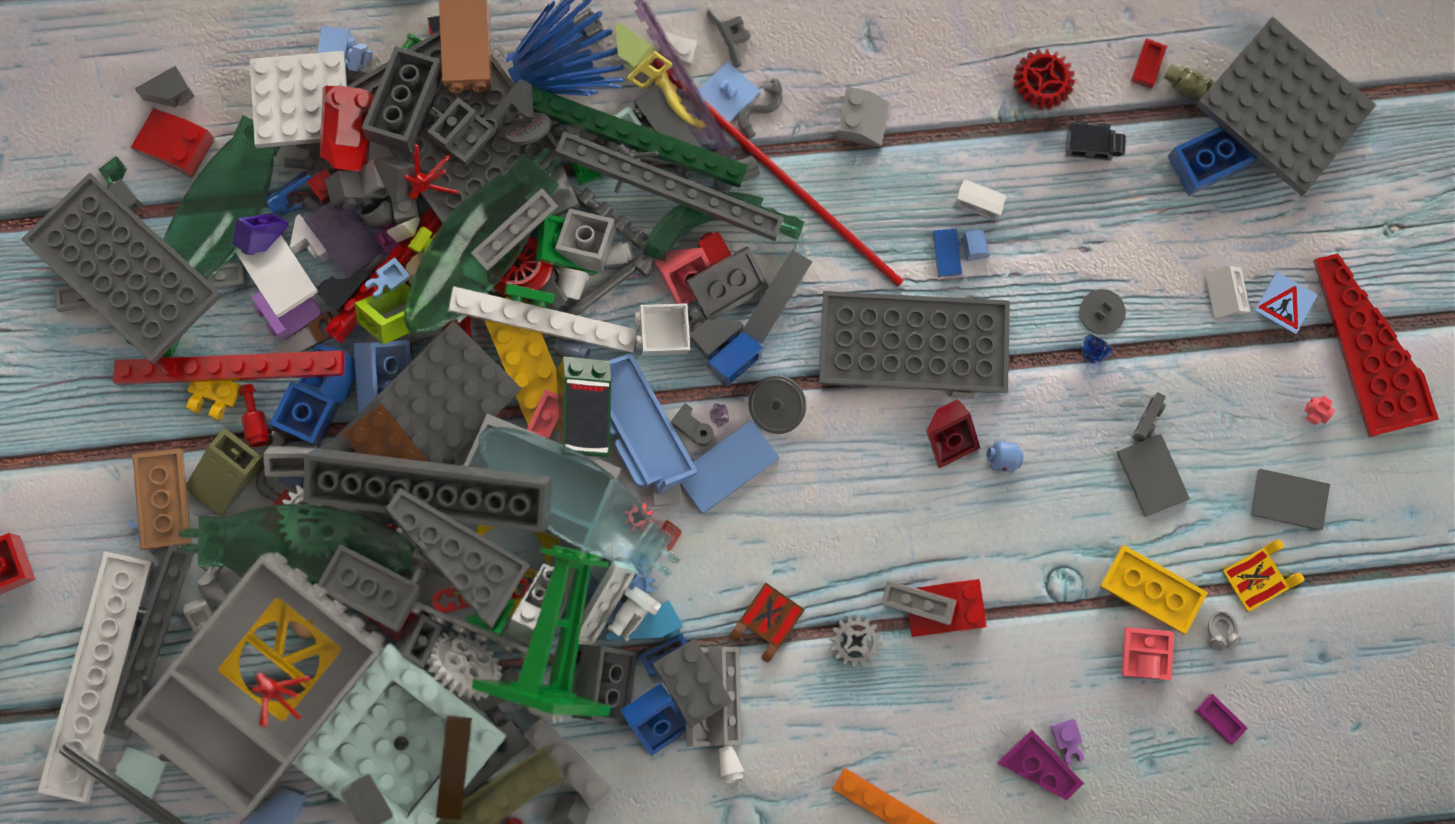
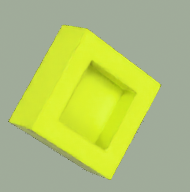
M420 227L408 248L418 253L421 250L425 251L432 241L429 238L432 232L425 227Z

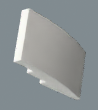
M282 235L278 237L267 251L258 252L254 255L242 253L239 248L231 243L253 281L278 318L318 293V290Z

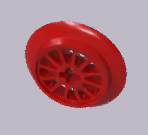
M526 236L513 248L517 249V254H514L511 250L512 257L505 255L503 259L507 261H498L489 271L486 270L490 285L498 293L504 295L507 284L540 290L547 283L551 276L553 265L534 261L537 259V238ZM521 261V268L517 269V262ZM530 273L531 275L529 277H526L525 274ZM521 275H523L524 280H520Z

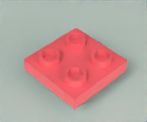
M1124 627L1121 676L1172 680L1174 632Z

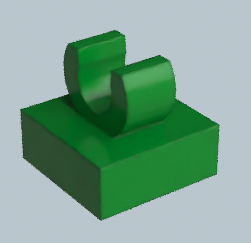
M571 163L580 186L601 178L599 172L576 163Z

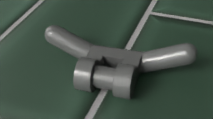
M708 9L706 15L717 26L728 47L733 66L739 68L742 62L736 44L744 43L751 38L749 31L745 30L743 26V19L741 16H737L724 22L714 9ZM733 29L737 33L732 35L730 30Z

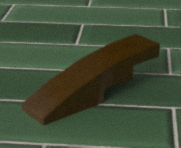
M447 715L435 818L461 820L472 717Z

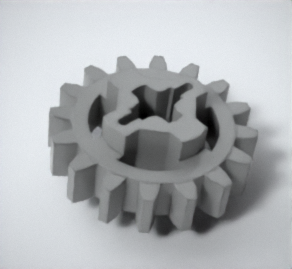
M860 615L856 616L855 621L852 620L851 616H848L846 624L842 620L838 622L841 627L840 629H832L836 637H830V641L835 642V645L830 649L838 651V654L835 656L836 659L844 658L842 665L851 662L852 668H855L857 662H859L861 667H865V660L873 663L872 655L880 654L876 647L883 645L882 642L877 641V638L882 634L875 633L876 624L868 625L869 618L862 622ZM857 625L865 629L861 632L854 631L850 626ZM843 632L846 640L845 645L841 648L840 637ZM864 634V637L861 638L862 640L859 642L861 645L860 648L856 645L848 649V646H850V643L853 641L851 638L852 635L856 638ZM871 635L872 646L869 651L866 645L867 638ZM850 652H858L862 657L853 658L848 656L847 654Z

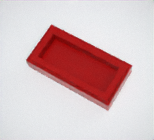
M1146 38L1130 81L1152 89L1167 45Z

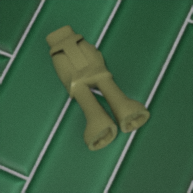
M1173 64L1169 66L1164 76V79L1171 82V86L1180 94L1195 100L1197 103L1214 84L1213 79L1206 77L1196 70L1188 67L1184 69V66L1179 68Z

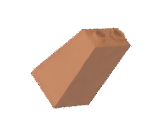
M439 0L442 81L445 91L460 93L469 90L475 92L492 90L491 14L488 0Z

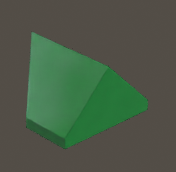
M513 598L509 599L491 629L476 613L467 616L466 620L473 626L502 637L516 604Z

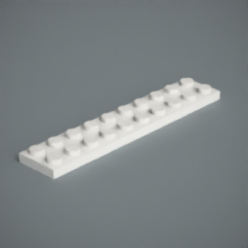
M104 551L37 793L89 803L95 778L65 758L59 751L66 742H70L100 763L107 734H103L124 675L137 627V610L143 605L154 562Z

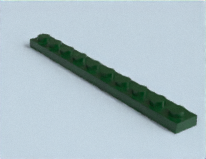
M532 86L533 112L544 113L553 121L619 145L622 143L627 148H633L641 153L657 151L658 155L652 157L731 186L740 188L748 168V165Z

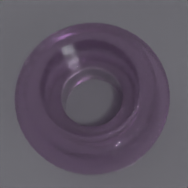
M716 403L713 404V409L710 410V418L712 423H716L718 427L729 422V414L726 405Z

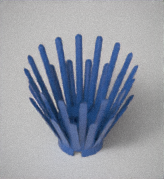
M561 0L554 9L555 1L550 5L549 3L547 4L516 50L506 56V63L512 60L514 66L508 69L514 84L519 79H522L536 88L553 94L580 96L598 94L596 90L582 89L621 87L619 84L611 83L624 82V78L604 79L602 75L598 74L621 71L624 69L623 65L603 68L593 66V61L618 54V48H612L591 55L592 50L587 49L568 56L613 33L612 29H606L573 44L583 38L584 33L580 32L603 15L602 11H597L575 26L573 22L574 17L590 4L592 0H584L559 23L557 22L570 10V5L574 0Z

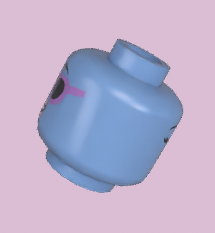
M996 441L992 447L988 448L986 460L989 461L990 467L993 470L1013 473L1023 463V451L1020 450L1016 443Z

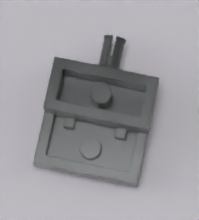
M459 98L444 113L435 107H432V110L428 112L429 116L437 120L427 131L429 139L465 166L471 162L496 133L495 127L479 117L476 110Z

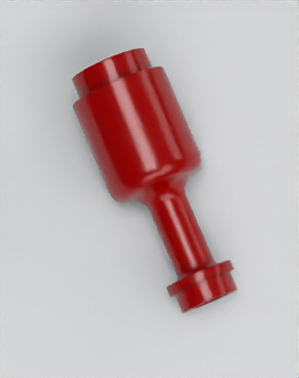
M245 384L239 387V395L244 396L247 413L241 417L245 440L249 442L250 447L264 446L269 443L268 438L270 437L266 416L263 411H257L253 396L256 393L254 385Z

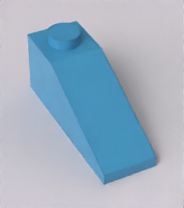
M668 600L661 604L662 606L655 615L648 611L639 626L629 635V640L662 639L666 636L670 640L681 633L679 629L683 625L670 601ZM613 631L605 635L608 641L625 640Z

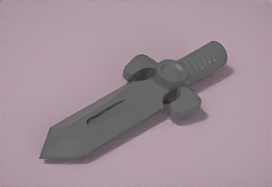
M309 151V156L305 160L285 158L284 161L285 168L306 169L307 175H310L311 178L318 174L313 172V169L321 172L326 168L329 173L349 171L333 169L331 164L324 158L313 161L314 158L320 157L319 153Z

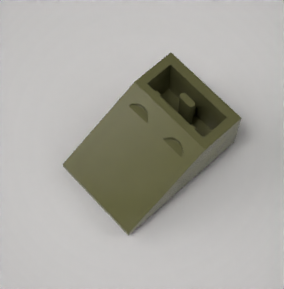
M223 428L208 446L186 483L187 491L222 517L263 468L264 457L232 432Z

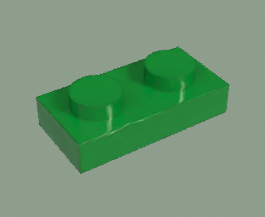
M507 284L504 295H508L509 300L523 303V299L533 301L532 305L546 308L547 304H553L555 294Z

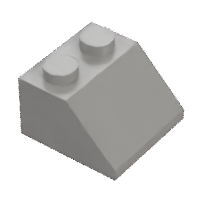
M846 87L837 139L882 147L889 102L871 91Z
M569 208L555 250L580 268L602 273L616 233L615 220Z

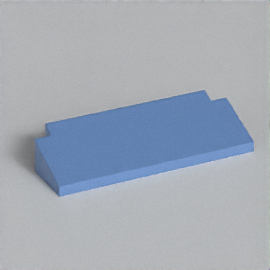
M632 353L608 360L610 361L611 371L610 435L616 437L617 441L614 446L635 485L644 489L654 485L658 494H661L695 476L698 473L696 467Z

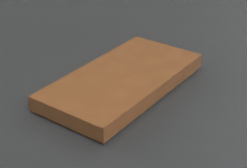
M183 449L132 454L140 550L168 548L169 545L177 547L192 545Z

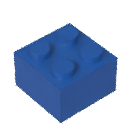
M290 381L269 424L286 434L319 448L340 405L324 395Z

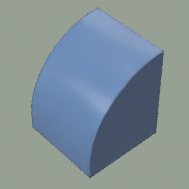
M968 231L964 233L961 241L966 261L990 256L985 232Z

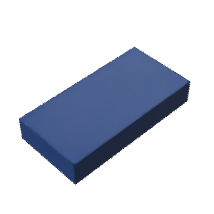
M957 229L934 230L933 239L938 277L961 275L962 268Z

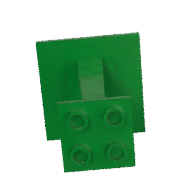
M552 545V549L541 548L540 553L557 557L519 679L518 681L474 679L471 689L551 715L609 716L611 706L571 693L591 565L608 568L609 563L600 561V555L583 553L577 549ZM570 568H574L564 618L559 619L558 616ZM561 627L549 683L545 685L542 684L555 628Z

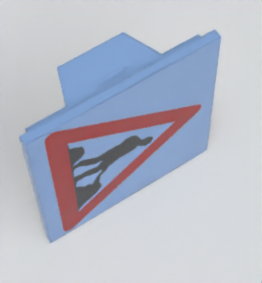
M1276 272L1255 312L1297 334L1317 294Z

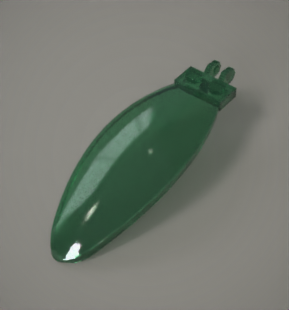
M244 115L235 130L234 137L213 156L188 189L163 238L173 250L206 280L215 274L239 249L232 244L237 218L261 214L271 184L274 156H277L281 146L256 148L253 119Z
M546 147L536 156L534 161L522 152L507 170L508 172L497 176L468 196L455 208L437 230L420 260L407 296L404 319L405 325L411 333L424 334L435 331L461 315L448 312L453 287L487 294L511 268L532 232L489 271L483 267L471 252L540 189H543L550 196L560 185L549 176L561 161L558 157L549 163L545 171L538 166L548 156L549 150Z
M281 504L259 507L236 513L226 518L225 516H199V530H178L179 537L198 538V545L183 543L178 545L177 551L182 553H198V567L225 566L247 574L262 555L271 552L275 554L277 552L288 560L287 565L293 570L297 568L307 575L306 580L312 585L319 583L340 544L396 574L405 571L411 566L410 562L415 550V546L406 537L381 523L345 510L309 504Z

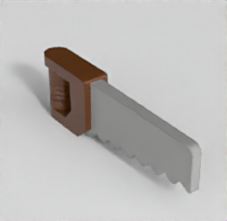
M330 311L318 316L307 325V328H302L301 332H296L295 336H290V340L285 339L284 344L279 343L278 347H273L272 351H267V353L303 352L316 344H322L332 339L333 337L328 333L323 335L320 326L323 321L328 326L334 317Z

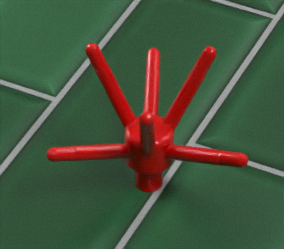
M415 145L414 152L412 153L415 177L404 176L407 181L411 182L412 186L408 193L409 197L416 199L419 193L425 192L426 189L457 195V190L430 184L446 173L444 169L439 172L437 171L450 159V155H446L425 175L420 173L419 145Z
M259 673L255 676L254 679L259 686L253 687L252 690L262 695L259 726L264 728L268 726V700L274 698L297 720L301 719V716L279 693L297 698V693L282 687L309 681V676L275 683L273 679H267L264 673Z

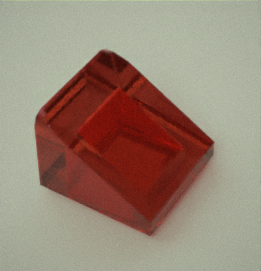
M667 520L658 532L655 543L671 551L682 531Z

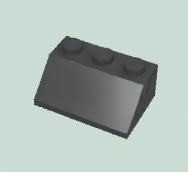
M582 645L575 694H577L576 696L611 706L609 716L572 715V718L623 725L628 724L621 709L631 703L637 652L604 646Z

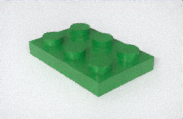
M549 215L539 224L536 261L586 272L588 275L598 274L597 271L578 267L555 250L565 221L564 218Z

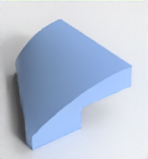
M282 786L243 824H293L299 815L306 794Z

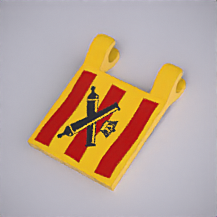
M1280 539L1274 540L1223 570L1224 575L1247 612L1252 611L1304 581L1301 573H1295L1284 580L1271 559V554L1284 547Z

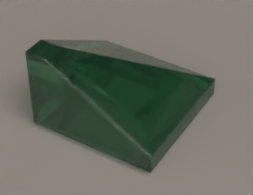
M115 156L102 166L99 172L110 184L123 179L127 168L119 157Z

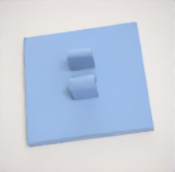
M728 61L697 93L726 120L731 122L761 91Z

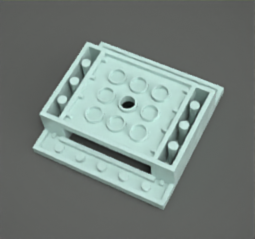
M388 643L295 757L292 764L345 805L347 804L341 795L342 788L369 773L393 813V817L382 824H436L440 819L435 818L440 778L409 816L408 812L441 772L447 715L472 717L465 787L505 739L506 733L487 719V713L464 695L458 697L457 691L449 692V686L441 687V679L434 680L436 674L429 672L427 666H424L423 669L418 668L403 658L396 647ZM399 736L407 738L409 742L408 746L404 749H398L394 744V740Z

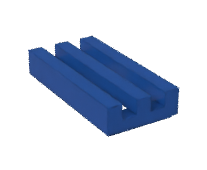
M683 634L639 655L649 677L657 674L656 669L651 670L650 668L653 663L687 643ZM681 641L682 645L647 662L646 657Z

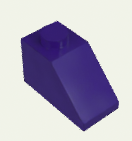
M274 213L237 218L232 244L247 255L267 251L288 228L289 222Z

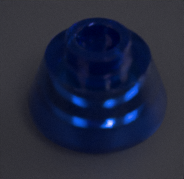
M1093 334L1084 337L1082 352L1084 353L1083 358L1093 364L1097 361L1101 363L1113 354L1112 346Z

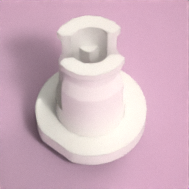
M636 586L633 590L628 588L625 590L624 594L628 596V599L616 614L612 625L609 624L608 626L611 631L618 636H622L626 641L629 640V635L639 626L648 611L655 615L662 606Z

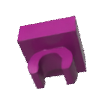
M394 222L374 235L388 255L401 243L396 242L387 233V230L397 226Z

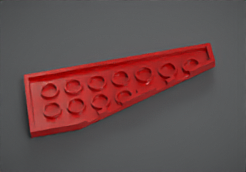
M1336 253L1313 260L1368 437L1439 420L1425 374L1420 368L1416 367L1411 360L1412 356L1408 350H1404L1396 339L1398 336L1378 308H1374L1369 301L1366 291L1362 290L1354 280L1353 273L1341 256Z

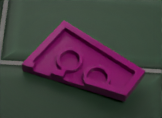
M1033 729L1028 731L997 761V764L1012 770L1065 800H1068L1084 785V782Z

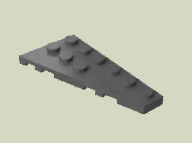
M399 488L386 508V512L491 629L530 564Z

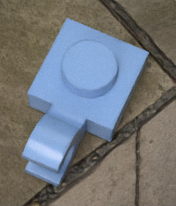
M361 43L352 46L347 55L348 69L356 72L364 69L365 62L372 59L373 50H368L369 46Z

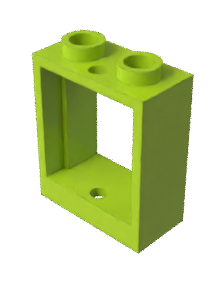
M405 283L392 292L389 289L384 290L382 296L377 299L372 295L355 303L357 322L383 345L432 323V307L429 301L423 299ZM402 304L410 308L388 319L380 315Z

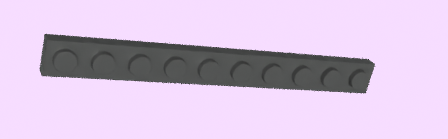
M563 132L555 151V155L773 241L776 240L784 217L567 132Z

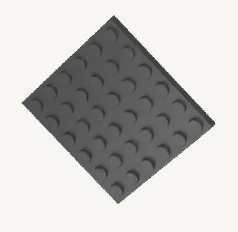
M1272 16L1199 100L1196 106L1297 193L1303 196L1375 108L1376 104Z

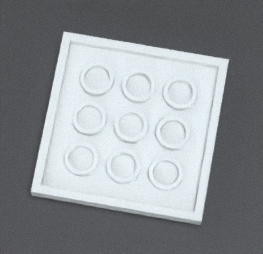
M344 51L250 59L256 148L320 143L322 89L324 86L347 87Z

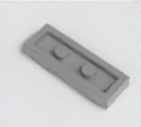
M887 581L881 604L938 622L951 624L956 600L897 582Z

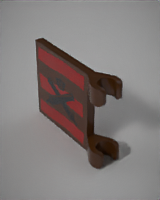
M765 582L731 631L730 638L737 641L745 628H748L770 644L761 656V659L768 663L805 609Z

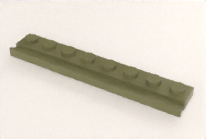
M543 746L464 799L461 820L440 818L436 824H496L564 779V776L554 757L551 756L549 748Z

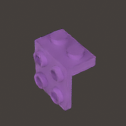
M260 291L252 296L256 303L253 305V308L260 317L265 316L269 323L266 324V327L273 336L278 335L283 340L289 338L307 326L312 320L322 315L320 308L312 297L278 318Z

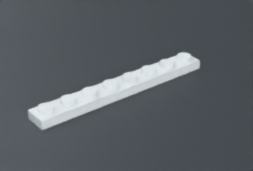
M458 287L452 288L448 312L625 353L634 352L637 330Z

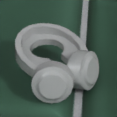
M1218 611L1210 617L1208 622V632L1211 636L1210 647L1217 651H1222L1226 647L1229 650L1236 648L1241 638L1238 636V625L1234 617L1225 611ZM1219 620H1223L1229 625V630L1226 632L1227 639L1223 638L1221 632L1215 627V623Z

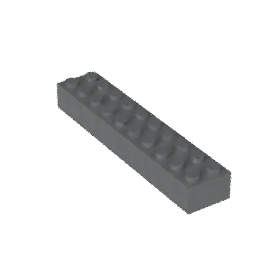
M316 448L305 454L303 503L387 513L386 508L399 488L457 522L542 533L550 525L553 477Z

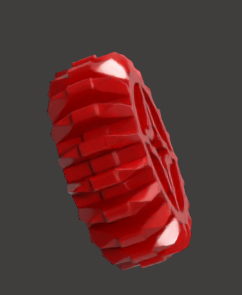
M1040 49L1036 50L1035 55L1029 52L1026 56L1027 58L1022 57L1020 64L1015 68L1017 73L1013 75V80L1016 81L1013 87L1019 89L1016 93L1017 96H1024L1023 103L1031 102L1030 108L1037 104L1039 111L1044 108V105H1046L1048 110H1051L1053 104L1059 107L1062 104L1061 101L1066 102L1069 98L1068 95H1071L1073 92L1072 86H1074L1075 80L1072 78L1075 75V71L1069 70L1072 66L1071 63H1064L1065 56L1057 57L1058 51L1054 52L1053 55L1050 54L1049 49H1046L1044 54H1042ZM1043 65L1046 67L1043 69H1039L1035 66ZM1053 70H1055V71L1057 72V74L1059 75V77L1055 76V74L1053 73ZM1047 73L1046 82L1041 86L1042 77ZM1027 78L1035 86V90L1029 85ZM1047 90L1051 92L1057 91L1052 94H1042L1043 91Z

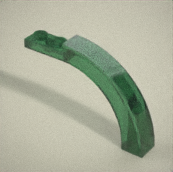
M720 192L784 217L779 233L797 240L799 239L805 221L799 220V218L793 215L777 212L774 208L761 206L764 199L762 197L741 192ZM680 204L669 211L656 224L646 241L643 254L666 262L671 249L684 234L699 225L719 219Z

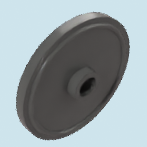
M773 375L762 379L753 387L749 396L748 406L752 419L761 429L772 434H785L794 430L803 421L807 402L804 392L795 381L785 376Z

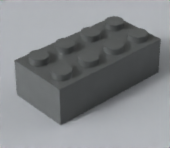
M397 46L394 47L362 126L367 141L411 154L442 77L440 59Z

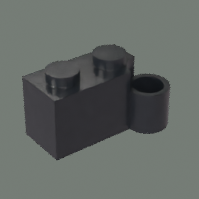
M1076 121L1071 123L1067 129L1065 156L1111 161L1113 157L1125 155L1126 135L1115 133V130H1111L1110 124L1090 125L1086 121Z

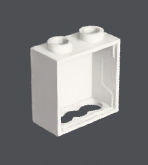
M640 305L638 312H635V326H639L640 335H636V348L641 349V356L688 355L690 351L688 305Z

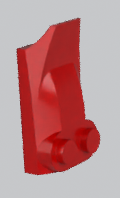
M324 86L322 89L319 158L327 160L333 169L361 172L363 166L367 163L369 141L364 136L362 126L373 101L371 92L346 86Z

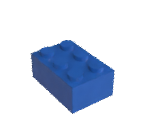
M1217 127L1174 147L1167 156L1188 196L1248 169L1257 160L1250 151L1222 127Z

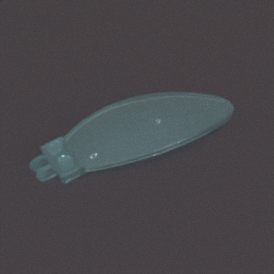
M493 427L481 432L479 436L480 451L484 461L491 470L553 477L550 525L547 527L548 530L587 552L613 561L623 562L644 578H646L652 567L669 577L671 574L669 568L661 565L657 560L663 554L672 563L678 564L680 559L666 549L673 536L651 521L633 494L610 472L585 455L563 444L533 433L508 427Z

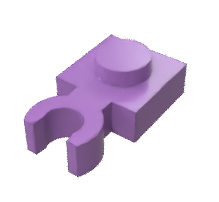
M1071 719L1051 725L1057 749L1065 748V763L1067 765L1072 764L1070 756L1073 753L1078 756L1079 761H1084L1082 751L1077 749L1076 744L1083 743L1076 720Z

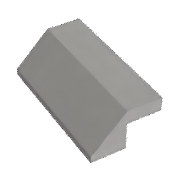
M739 647L701 648L733 702L691 728L686 722V747L741 745Z

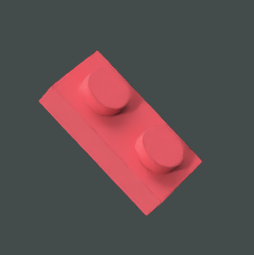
M547 389L544 390L527 428L528 431L548 439L550 438L559 418L558 394Z

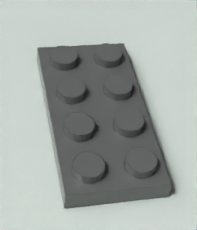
M341 544L318 583L328 595L397 632L400 631L423 587Z

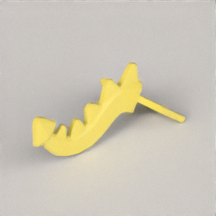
M654 51L627 76V79L643 90L655 81V85L663 91L669 106L676 115L686 123L696 126L699 130L706 127V123L697 117L694 119L691 113H686V107L680 104L682 102L681 97L676 94V85L672 84L668 79L666 70L672 66V62ZM654 58H659L666 63L659 70L649 65ZM639 72H643L650 79L642 84L635 80L634 77Z

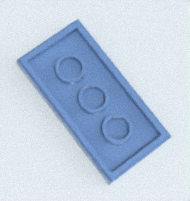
M751 420L696 459L693 464L698 473L680 484L701 513L704 514L776 462L779 456Z

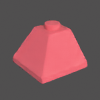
M702 248L672 250L654 261L662 281L676 304H689L696 300L686 280L711 267Z

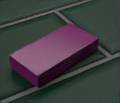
M1213 693L1209 694L1194 710L1231 746L1248 729Z

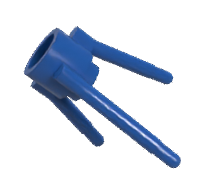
M303 171L279 190L266 197L265 200L274 214L280 212L283 216L289 212L306 209L302 207V204L287 207L290 201L286 195L310 180L311 176L307 175L306 171Z

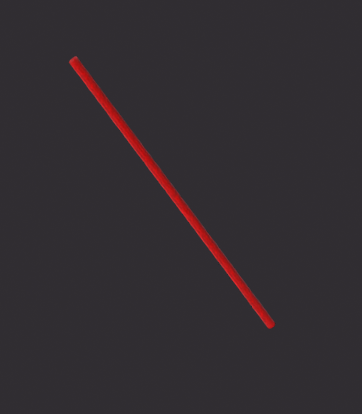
M655 58L652 65L659 70L665 63L659 58ZM670 68L666 70L668 79L891 282L897 287L904 282L897 273Z

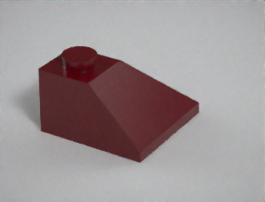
M959 399L936 410L926 433L937 467L940 469L981 447L971 414Z

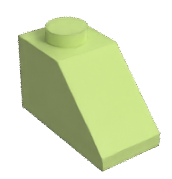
M619 22L616 23L618 56L625 60L623 65L631 71H634L654 51L660 52Z

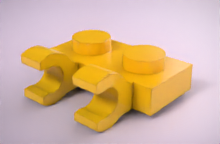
M232 381L191 382L187 391L193 395L188 400L186 408L199 414L204 399L214 401L215 403L210 408L208 415L212 419L221 421L226 407L234 408L239 397V387L242 385Z

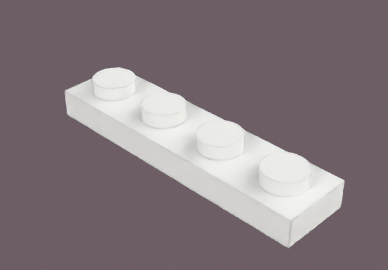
M618 561L612 562L584 610L579 644L594 645L637 572L633 564Z

